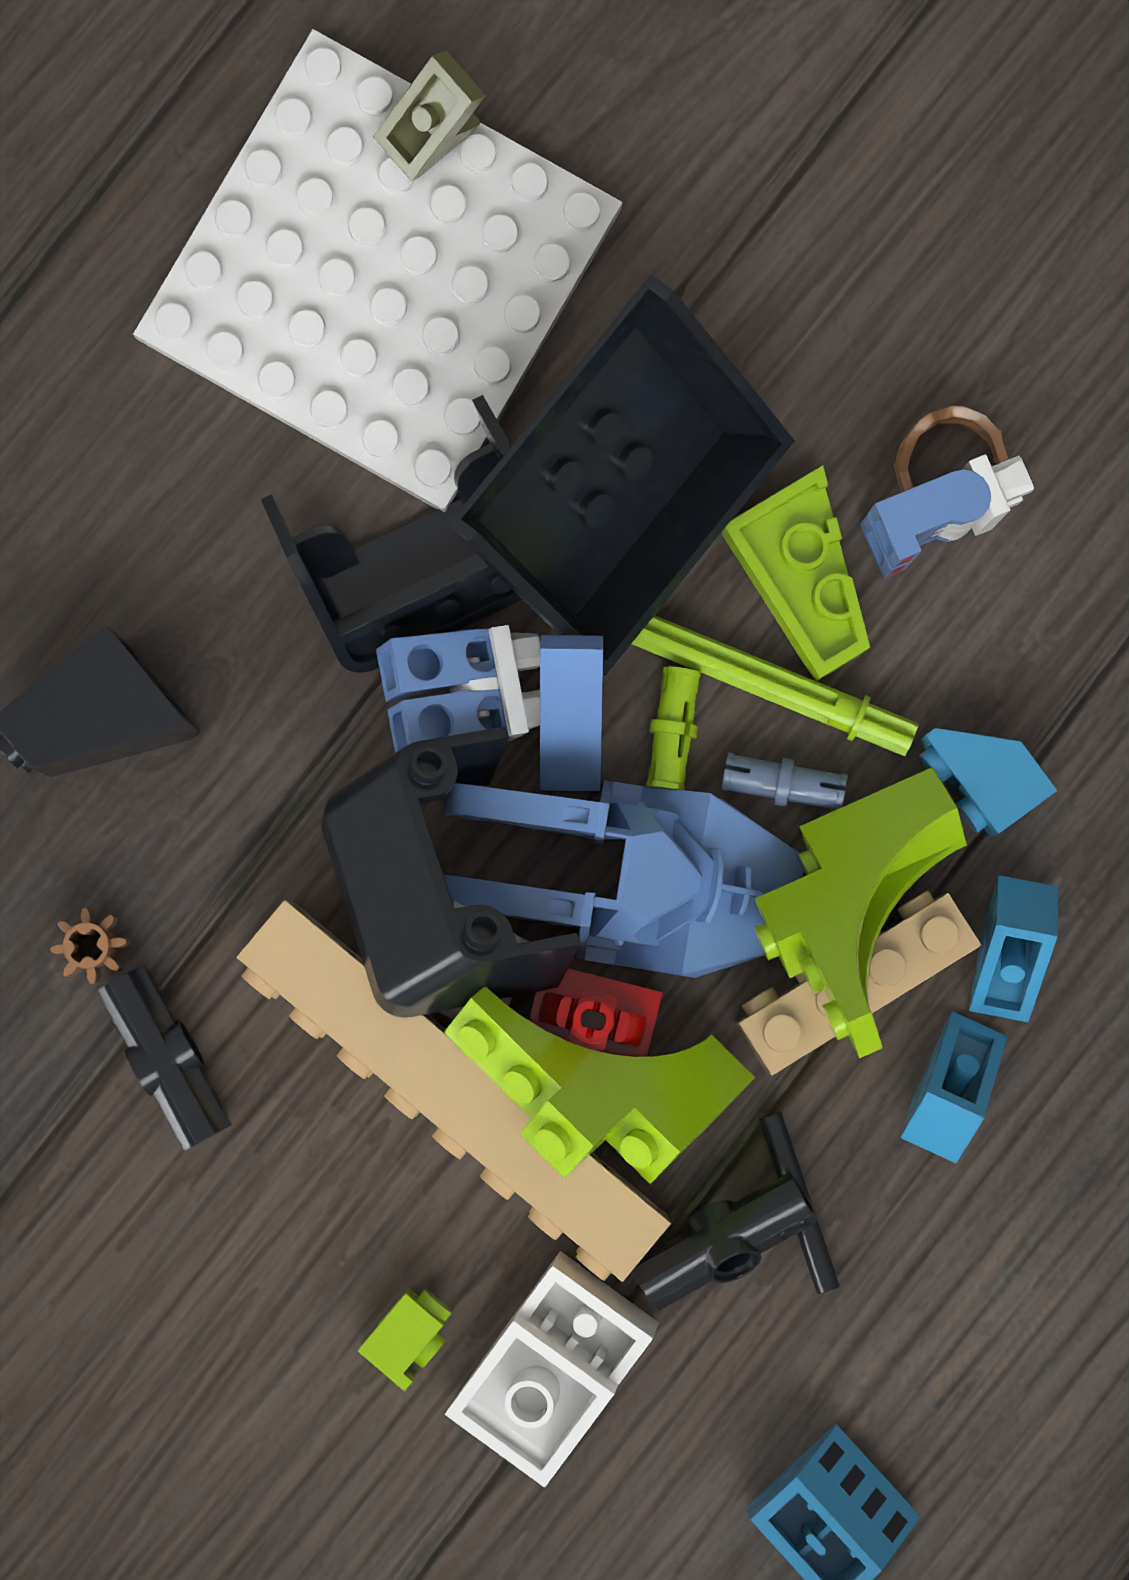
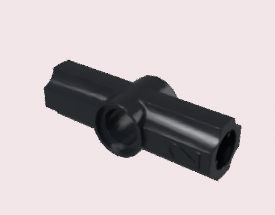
M141 965L136 969L126 972L98 989L97 991L102 998L101 1001L114 1020L113 1023L128 1046L125 1048V1054L135 1076L147 1094L155 1096L183 1150L186 1151L230 1127L232 1123L228 1117L229 1115L225 1112L219 1096L202 1070L205 1067V1063L194 1039L180 1019L175 1020L146 965Z
M789 1172L737 1202L721 1200L702 1207L689 1219L687 1224L688 1230L647 1252L632 1271L650 1304L657 1311H660L711 1281L727 1283L746 1276L760 1264L762 1259L761 1253L818 1222L816 1212L796 1177Z

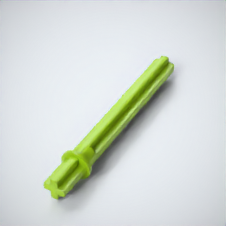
M656 615L653 616L632 642L637 647L849 733L847 740L853 741L856 736L906 756L919 726L917 722L870 704V696L865 695L863 700Z

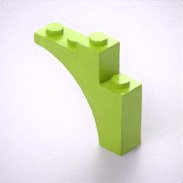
M932 767L799 826L807 850L799 853L798 858L806 876L755 898L763 922L753 926V929L766 958L769 961L779 957L789 978L803 973L814 995L821 991L826 993L830 1002L822 1005V1008L837 1040L848 1036L859 1058L883 1048L869 1007L868 978L873 949L884 923L904 893L924 873L948 855L967 846L958 808Z
M486 986L470 998L444 1031L460 1047L463 1053L470 1057L531 1118V1121L519 1134L564 1178L606 1140L627 1163L651 1184L756 1078L712 1034L705 1041L673 1054L654 1057H630L608 1054L568 1042L545 1031L502 1002Z

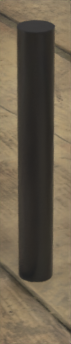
M782 1111L759 1118L778 1178L791 1172L812 1204ZM816 1222L797 1233L816 1293L821 1294L840 1287L819 1222Z

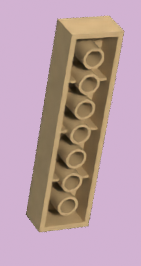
M284 900L236 957L248 967L241 975L245 981L268 999L271 997L277 999L281 995L295 1008L289 1014V1017L315 1039L319 1037L323 1039L328 1034L343 1048L336 1056L347 1067L363 1079L369 1078L374 1073L391 1088L384 1095L390 1103L412 1120L419 1113H422L434 1123L438 1129L433 1133L432 1137L459 1160L468 1152L484 1165L485 1169L480 1175L482 1180L507 1200L516 1192L532 1206L528 1218L551 1238L557 1240L564 1233L580 1247L576 1250V1258L601 1280L605 1281L610 1273H612L623 1282L671 1224L668 1215L593 1152L564 1178L519 1134L531 1121V1118L444 1033L446 1028L429 1014L402 1018L384 1011L374 999L362 958L298 904Z

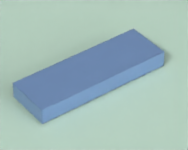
M541 635L540 790L600 791L603 636Z

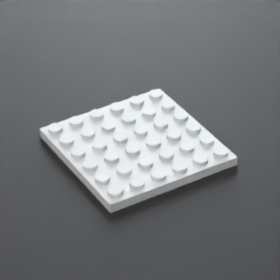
M312 29L133 335L147 346L437 510L440 509L445 512L458 493L454 482L457 466L467 455L484 447L488 441L472 400L483 395L499 422L620 213L622 202L482 123L471 135L422 176L411 181L373 138V135L410 87L411 83Z

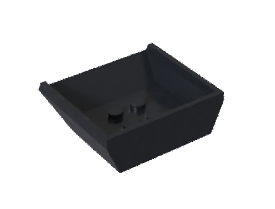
M651 275L453 517L448 526L558 635L603 636V675L606 676L795 440L674 290Z

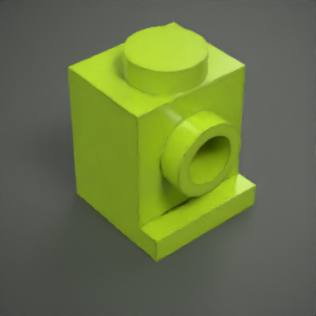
M408 1288L361 1344L358 1352L405 1391L416 1375L408 1367L414 1361L421 1368H424L446 1341L438 1332L453 1312L430 1291L424 1289L418 1296Z

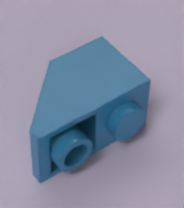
M934 728L918 740L925 749L919 755L926 769L934 768L942 783L946 780L949 781L961 798L955 804L960 815L976 833L984 829L989 837L999 834L1057 791L1021 741Z

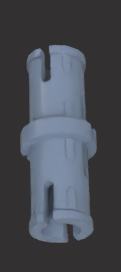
M728 752L722 791L728 792L730 790L775 799L774 805L784 807L787 806V801L837 810L842 808L848 774H837L794 766L795 760L783 758L782 763Z

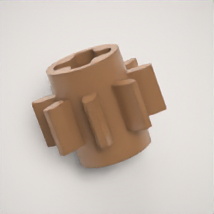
M82 908V923L73 925L66 921H59L58 926L66 935L63 939V944L55 945L50 950L55 954H64L69 961L64 968L63 975L65 977H72L81 968L86 969L89 983L99 984L101 968L107 966L111 970L122 971L123 966L115 957L118 948L126 947L131 943L129 939L116 938L115 934L111 931L118 921L115 915H109L104 918L101 924H95L92 909ZM99 933L101 937L97 941V946L103 951L99 958L86 956L82 959L81 955L85 947L79 942V939L83 934L95 936Z

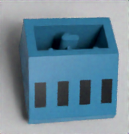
M836 1423L746 1506L750 1520L804 1580H873L885 1568L921 1517Z

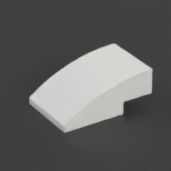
M560 1251L484 1356L445 1415L545 1488L613 1397L622 1379L652 1341L659 1322Z

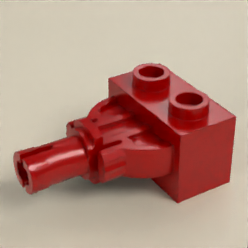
M568 968L559 987L536 992L529 1021L551 1034L588 1049L613 1055L647 1057L663 992Z

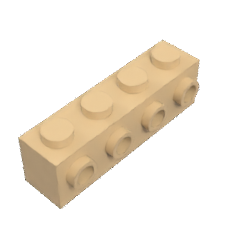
M928 890L897 909L902 917L901 920L880 931L869 967L868 998L872 1013L981 946L949 893L933 899ZM803 973L795 976L799 982L798 984L779 996L774 988L771 987L743 1004L742 1008L747 1015L735 1022L762 1067L771 1076L835 1037L822 1008V1005L830 1001L824 991L815 995L812 993Z

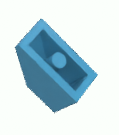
M998 875L984 919L980 941L981 946L979 947L969 1001V1011L1029 1022L1058 937V886Z
M952 1011L913 1095L900 1138L957 1163L985 1118L1008 1036Z

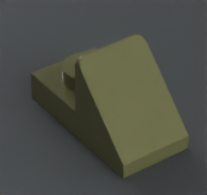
M443 51L429 59L373 135V138L411 181L416 180L478 128L480 121L473 112L486 95L448 51Z

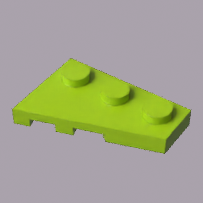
M823 466L732 519L721 532L814 681H819L870 648L852 577L848 576L840 545L842 536L837 517L833 518L826 491L828 482Z

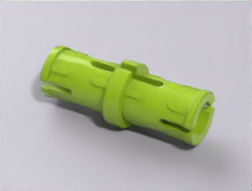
M668 666L662 669L663 675L657 717L652 719L649 732L654 734L646 787L685 790L686 765L691 739H696L698 726L693 725L701 672L688 668Z

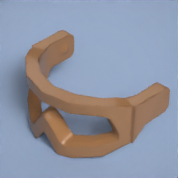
M950 406L930 412L912 427L899 446L896 462L893 465L901 493L914 487L908 472L909 460L918 437L936 425L950 424L972 429L990 446L993 461L996 465L1009 460L1003 444L1001 430H998L986 415L964 406Z

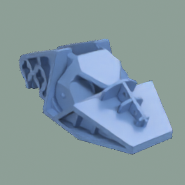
M604 780L600 802L455 783L452 790L447 794L444 814L447 816L478 822H498L521 826L534 831H547L585 837L586 839L594 840V843L603 844L604 840L626 839L616 900L595 897V893L590 892L582 895L444 875L452 903L456 901L464 906L487 905L497 909L505 917L580 929L579 941L581 944L576 952V959L696 978L765 956L753 929V926L763 922L755 898L803 877L804 870L798 858V851L775 837L728 802L715 797L711 793L644 787Z

